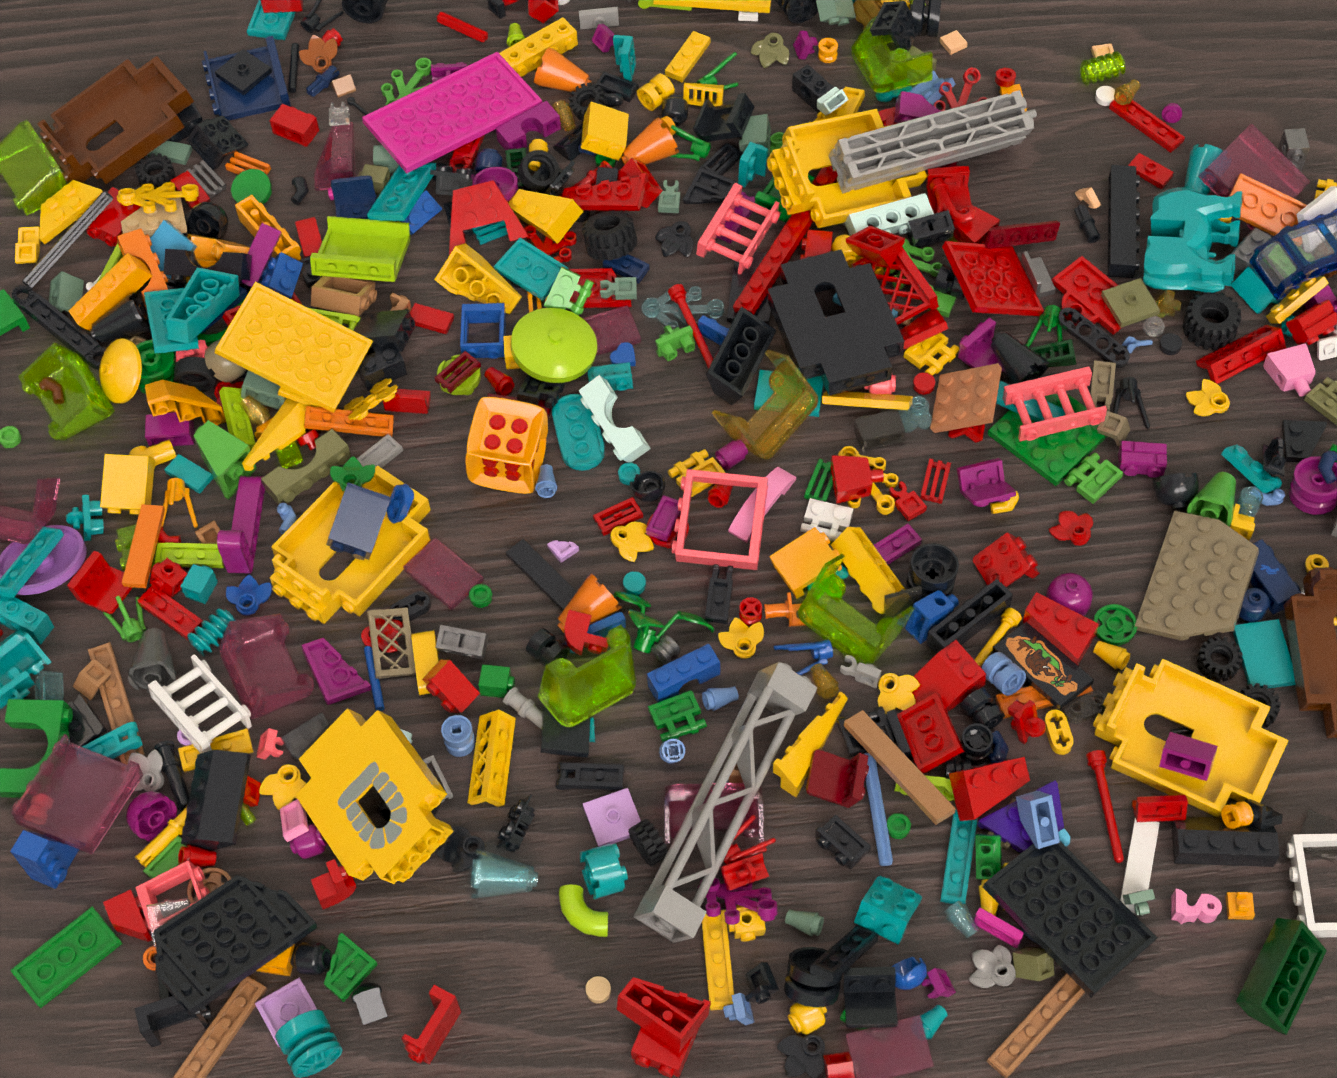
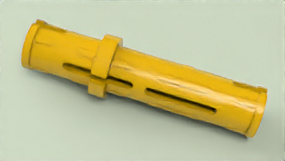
M187 806L174 820L170 819L167 822L168 825L135 856L142 866L146 868L178 835L181 836L183 834L182 830L185 824Z

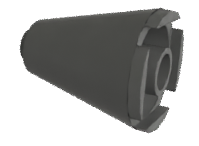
M151 628L143 633L128 672L130 685L139 691L140 688L147 689V693H150L148 684L154 680L161 687L164 685L168 686L176 680V672L166 633L158 628Z

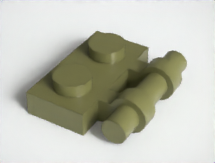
M1326 377L1323 381L1324 385L1319 383L1305 396L1304 401L1337 425V395H1335V393L1337 394V380L1333 381L1331 378Z

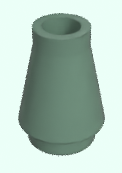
M789 909L786 914L785 923L810 937L813 935L819 936L823 928L824 917L819 916L818 912Z

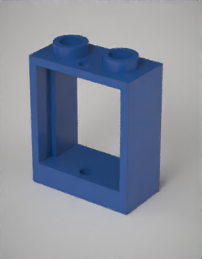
M462 304L461 353L466 351L475 359L505 357V304ZM469 323H499V342L468 343Z

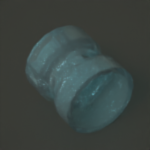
M1246 487L1241 491L1237 504H1240L1239 514L1253 517L1258 513L1263 500V494L1259 489Z

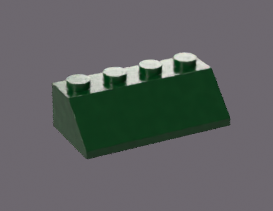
M1284 918L1276 919L1236 1000L1248 1016L1287 1035L1327 952L1303 921Z

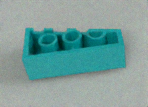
M197 267L166 318L168 340L189 344L240 296L238 275Z

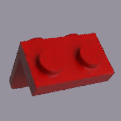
M969 166L927 169L926 190L934 214L937 213V201L929 185L936 178H942L946 182L949 195L956 209L960 210L963 207L972 205L968 188Z
M1008 532L973 557V562L987 585L998 579L1005 587H1008L1024 574L1032 579L1040 574L1036 568L1038 563L1031 554L1028 555L1025 551L1027 546L1022 538L1019 536L1015 537Z
M93 551L89 558L86 559L67 585L78 601L108 614H113L119 607L116 596H120L123 601L133 588L124 587L122 584L124 572L109 566L102 554Z

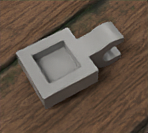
M846 655L844 662L851 664V666L845 667L841 665L840 672L844 675L854 676L856 681L877 689L881 678V670L872 664H863L861 662L857 664L853 656Z

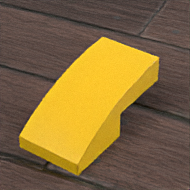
M40 227L18 228V243H15L16 264L37 263L41 244L39 239Z

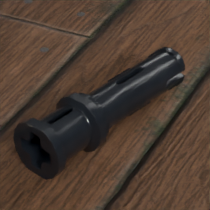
M169 740L162 741L156 744L153 750H157L162 756L163 766L161 771L166 773L178 810L183 811L189 803L190 796L179 769L181 761L174 752V742Z

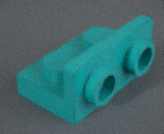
M614 35L613 44L616 64L620 65V72L623 73L624 79L632 82L636 68L633 36Z
M749 142L740 158L739 185L746 187L749 181H753L755 174L765 177L767 173L768 148Z
M630 362L594 366L587 371L589 382L600 375L608 381L614 391H624L633 388Z

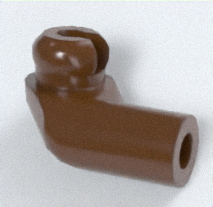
M44 377L39 382L40 389H44V391L50 390L55 404L64 403L62 385L51 377Z

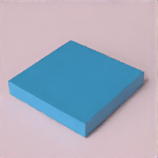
M163 220L150 238L152 243L150 249L152 253L156 252L160 264L158 267L160 271H164L165 249L194 252L197 248L192 241L167 220Z

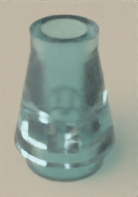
M961 900L944 911L947 915L946 919L961 931L967 939L979 931L967 905L963 904Z

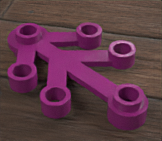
M714 878L705 897L707 898V904L705 905L706 915L709 917H716L721 914L720 903L716 901V897L725 899V922L730 925L740 922V913L736 910V904L757 912L763 921L774 920L778 913L777 902L772 900L771 889L763 887L753 890L752 883L733 890H727L725 883L721 884L718 878ZM750 898H757L759 902L750 900Z

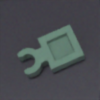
M664 180V191L659 195L658 212L679 213V182L675 180V185L670 187L667 185V180Z
M636 277L615 278V283H611L608 280L600 281L601 288H607V290H600L601 298H609L615 295L616 300L637 299Z

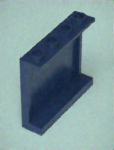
M273 36L265 37L267 46L247 50V52L271 67L272 73L245 95H242L217 78L215 71L237 53L209 59L207 51H203L205 60H202L205 72L208 71L209 73L205 74L207 85L212 86L208 90L211 101L215 100V103H212L214 115L224 116L230 121L278 110L282 104L291 107Z

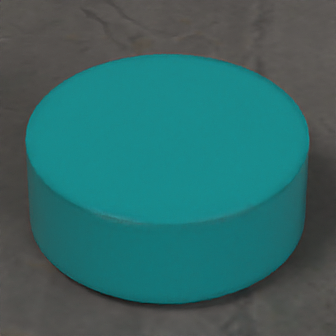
M630 462L622 464L618 470L619 480L625 485H630V482L634 481L635 475L640 474V468Z
M639 572L626 574L623 579L624 590L629 594H641L646 588L644 575Z

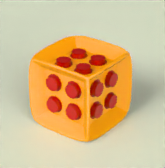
M482 397L477 404L467 441L465 466L468 479L474 484L491 489L522 494L533 493L546 449L548 418L545 409L522 401L498 397Z

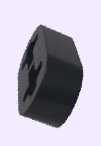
M418 591L395 602L389 609L408 608L409 621H412L427 613L431 608V602L427 593ZM420 600L424 602V605L420 606L416 601ZM402 616L393 617V619L402 622Z

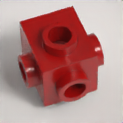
M166 558L163 562H158L152 567L150 571V584L157 592L162 591L172 598L181 590V584L187 573L178 563Z

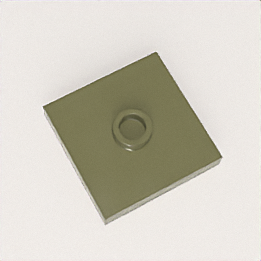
M1141 278L1104 290L1101 293L1103 300L1120 328L1159 315L1160 313L1158 305Z

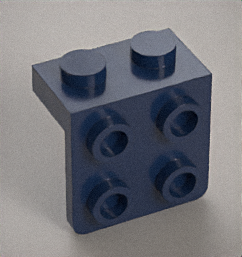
M367 175L331 180V188L336 205V217L369 220L367 214L377 200L372 177Z

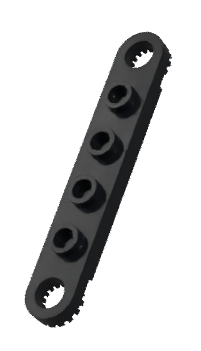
M19 285V287L16 286L13 289L12 300L14 304L92 368L99 370L100 362L95 361L94 358L96 356H103L106 349L100 346L96 340L41 295L34 292L31 287ZM20 293H26L29 295L28 297H26V299L24 298V300L23 298H18V295Z

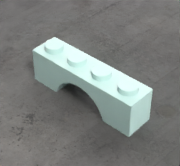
M599 375L578 390L582 395L581 402L587 409H591L593 421L597 426L601 425L604 430L602 435L609 444L612 442L615 447L613 452L620 461L624 460L632 463L651 449L639 430L633 426L619 428L614 424L612 408L618 397L606 379Z

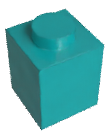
M193 564L181 584V589L186 598L206 604L218 581L210 567Z

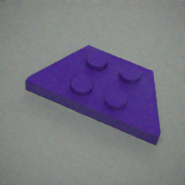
M1055 780L1036 791L1052 795L1059 832L1064 829L1058 783ZM1017 800L980 819L977 823L981 829L985 827L994 834L1001 835V841L1004 843L1009 842L1012 848L1019 853H1022L1033 844L1020 821Z

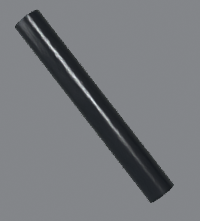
M292 43L288 86L290 93H295L297 86L298 43Z

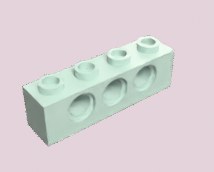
M924 193L849 214L845 225L850 236L868 227L867 224L892 234L907 233L906 229H908V221L934 213L927 195ZM906 214L912 215L913 218L908 217ZM887 219H891L894 223L888 222Z

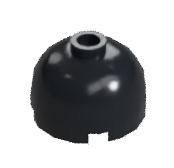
M202 202L195 205L186 214L185 219L186 224L188 223L191 228L189 230L190 234L221 239L225 235L229 223L225 211L213 202Z
M1185 473L1165 475L1159 477L1160 482L1153 479L1152 483L1156 498L1160 503L1172 506L1173 510L1186 508V504L1198 493V474L1191 473L1192 477H1185Z

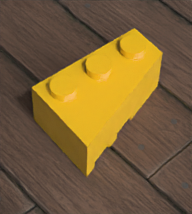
M521 189L508 202L518 218L532 225L536 230L557 244L583 213V210L573 199Z

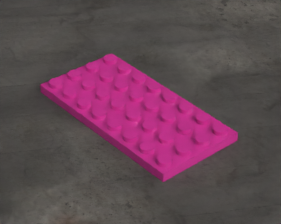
M495 52L363 116L362 120L363 124L407 174L495 130L496 127L541 104L542 100L498 52Z

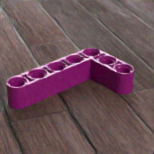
M240 476L231 530H219L217 547L228 573H252L265 493L261 478L264 476Z

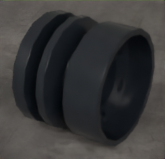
M775 0L793 23H803L818 13L816 0Z
M936 543L918 547L912 554L906 580L907 590L911 596L919 601L938 590L942 591L946 597L952 594L959 568L957 556L948 547Z

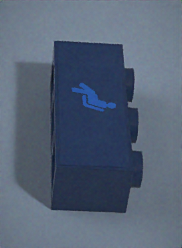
M1261 539L1253 543L1259 548V554L1250 583L1253 588L1261 589L1267 594L1270 603L1268 609L1274 615L1284 610V604L1292 595L1301 594L1299 585L1292 581L1287 574L1286 567L1279 563L1274 556L1272 548Z

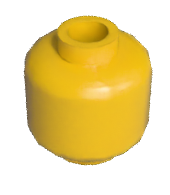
M844 234L835 238L831 245V251L842 249L850 267L852 266L851 264L859 260L860 256H857L847 245L846 238L849 235Z
M794 1003L790 1006V1014L787 1017L797 1033L802 1032L808 1035L825 1024L824 1014L827 1013L826 1007H810L799 1003Z

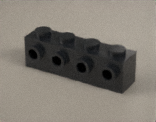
M996 579L991 584L983 587L973 598L966 600L956 611L948 614L939 624L934 625L927 633L926 645L935 654L955 640L960 645H963L1004 613L1008 607L1010 608L1013 594Z

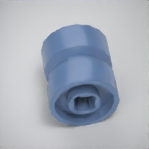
M1002 652L990 655L982 665V669L986 673V679L991 684H994L1004 695L1009 696L1016 693L1025 682L1026 673Z
M462 715L450 716L443 722L441 733L449 754L455 757H462L472 752L475 747V738L471 722Z

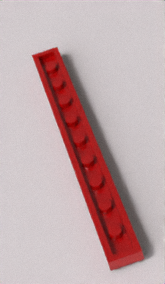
M832 166L821 168L812 184L824 186L838 183L836 170L834 171ZM811 210L791 215L734 303V312L738 313L739 309L743 307L753 315L768 294V289L773 286L780 275V265L789 261L812 225Z

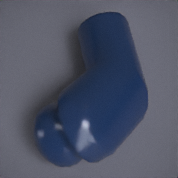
M1331 450L1324 452L1318 463V469L1326 484H1331L1337 480L1332 471V467L1335 461H1337V453Z
M995 731L992 733L994 750L988 756L991 763L1006 760L1009 751L1000 732Z

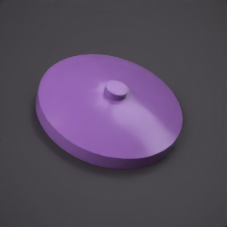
M63 525L45 526L61 529L64 536L17 594L33 595L46 592L66 582L80 569L86 558L87 548L77 530ZM43 527L23 534L5 548L0 555V579Z

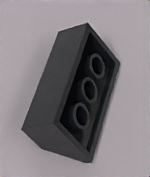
M743 307L739 309L706 372L714 394L731 405L744 396L777 331Z
M211 750L197 755L181 844L185 846L189 844L209 851L236 845L251 759L250 754Z
M1186 817V820L1171 821L1175 864L1274 867L1280 856L1278 833L1274 826L1262 830L1251 825L1230 829L1224 824L1222 818Z

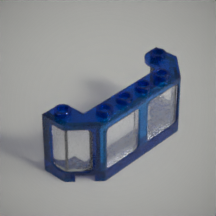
M1337 209L1326 215L1320 214L1309 221L1303 220L1295 226H1286L1278 234L1254 250V254L1249 262L1277 301L1287 296L1285 292L1288 289H1298L1302 282L1337 270Z

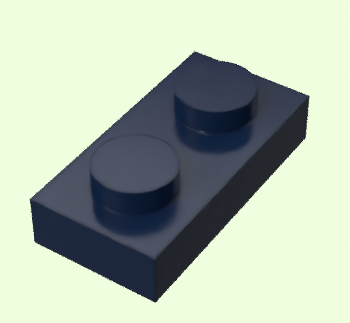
M629 254L618 259L603 261L604 268H612L615 273L623 277H636L638 284L650 270L648 263Z

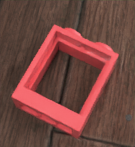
M188 860L135 887L148 927L152 932L194 904L192 903L163 918L157 895L189 879L192 880L198 901L210 893L208 888L204 887L202 880L205 879V876L199 866H194Z

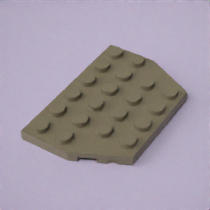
M1174 511L1135 624L1137 631L1177 640H1187L1190 636L1201 634L1208 636L1217 632L1234 631L1257 561L1259 548L1218 519Z

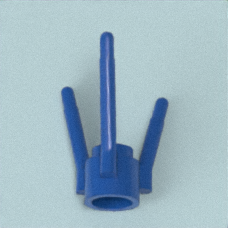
M829 640L774 646L775 650H811L812 658L818 659V661L796 672L798 675L805 674L820 665L828 664L827 658L833 657V649Z

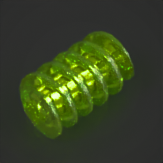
M1114 51L1111 54L1107 53L1104 56L1100 55L1097 58L1093 57L1089 60L1085 59L1080 66L1081 78L1085 86L1089 85V81L1095 84L1097 78L1102 82L1104 75L1108 80L1111 79L1112 75L1118 77L1119 71L1124 75L1126 70L1125 61L1118 51Z

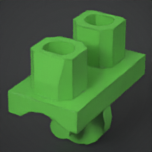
M670 325L664 327L665 333L659 335V339L655 340L657 355L659 357L664 356L667 361L675 359L677 357V349L681 347L685 353L695 350L693 329L690 325L682 329L678 327L673 330Z

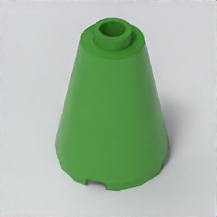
M1227 472L1215 474L1190 501L1187 513L1218 519L1227 526H1230L1234 512L1235 478Z

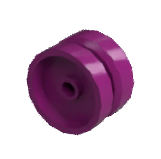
M486 168L477 173L473 178V185L494 180L508 202L518 191L517 176L507 168Z
M1321 456L1303 459L1296 466L1289 489L1290 500L1295 507L1313 515L1325 514L1337 506V480L1331 484H1326L1318 469ZM1335 462L1332 471L1337 478V463Z

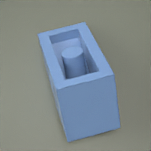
M1034 791L1016 796L1020 821L1035 847L1040 849L1060 843L1052 795L1041 791Z

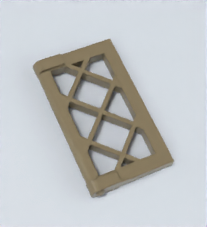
M408 608L367 611L376 679L416 675ZM402 616L403 628H400L391 621L393 617ZM375 618H382L386 621L380 630L376 629ZM388 623L399 631L393 640H390L381 633ZM401 633L405 638L406 650H403L394 643ZM378 635L389 643L383 652L379 651ZM391 645L402 653L396 662H393L384 655ZM404 655L407 657L409 668H401L397 665ZM381 657L392 665L390 669L381 670Z

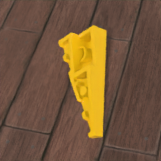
M288 398L285 400L242 462L245 471H252L256 462L261 459L266 461L270 458L269 453L277 448L282 450L306 433L304 421L305 409L308 405Z
M841 691L833 703H829L826 706V712L823 716L818 715L798 736L792 746H788L782 760L777 758L773 763V773L781 777L780 787L794 797H797L809 774L813 752L817 749L822 750L836 723V719L839 718L848 700Z

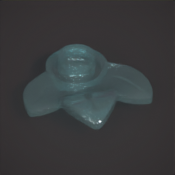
M922 396L913 397L909 410L890 409L889 411L890 415L900 418L899 429L901 432H912L918 426L921 429L927 430L932 423L929 403Z

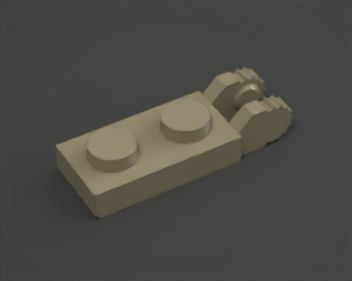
M1094 360L1090 395L1096 408L1097 401L1105 402L1104 406H1106L1107 411H1110L1116 363Z

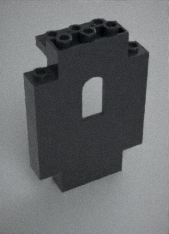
M842 249L781 264L780 278L783 285L768 289V304L799 381L821 376L828 396L891 380L892 365L889 358L903 355L904 339L871 264L868 263L849 268ZM834 288L844 313L825 317L815 293Z

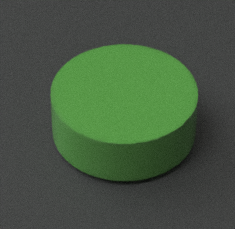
M6 426L0 430V444L4 448H13L20 443L21 434L16 427Z

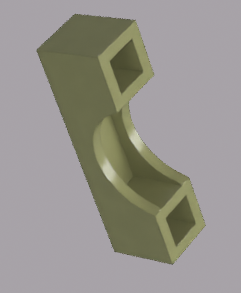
M333 429L315 440L316 454L308 465L294 470L278 466L261 478L265 491L278 505L283 502L290 503L301 492L310 489L315 482L328 476L332 466L343 465L351 458L348 445Z

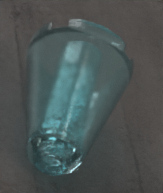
M482 849L475 850V854H479L478 860L473 859L470 887L475 888V894L470 893V898L478 899L531 892L532 887H537L538 872H534V867Z

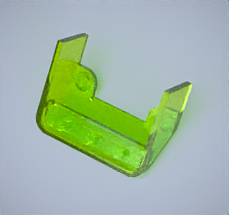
M876 17L870 20L851 47L852 57L875 92L885 93L933 80L932 52L911 56L907 50L902 48L890 51L887 43L893 42L890 35L872 36L870 32Z
M840 554L824 564L802 602L798 615L805 625L823 639L829 640L831 645L845 656H853L857 664L859 662L873 664L897 638L915 608L910 606L894 618L884 617L875 625L842 599L846 591V585L835 574L845 558L843 554Z

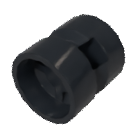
M942 265L936 278L934 291L944 294L950 292L951 296L963 300L965 295L952 267Z
M542 628L531 637L526 646V652L535 659H540V663L547 669L557 670L569 656L570 648L562 641L556 640V636L547 629Z
M985 688L972 692L961 703V708L969 718L973 717V724H983L990 730L996 727L1005 717L1001 708L996 703L992 704L993 698Z
M974 723L964 729L960 742L964 752L960 753L961 759H971V765L975 766L987 761L993 743V734L987 726Z

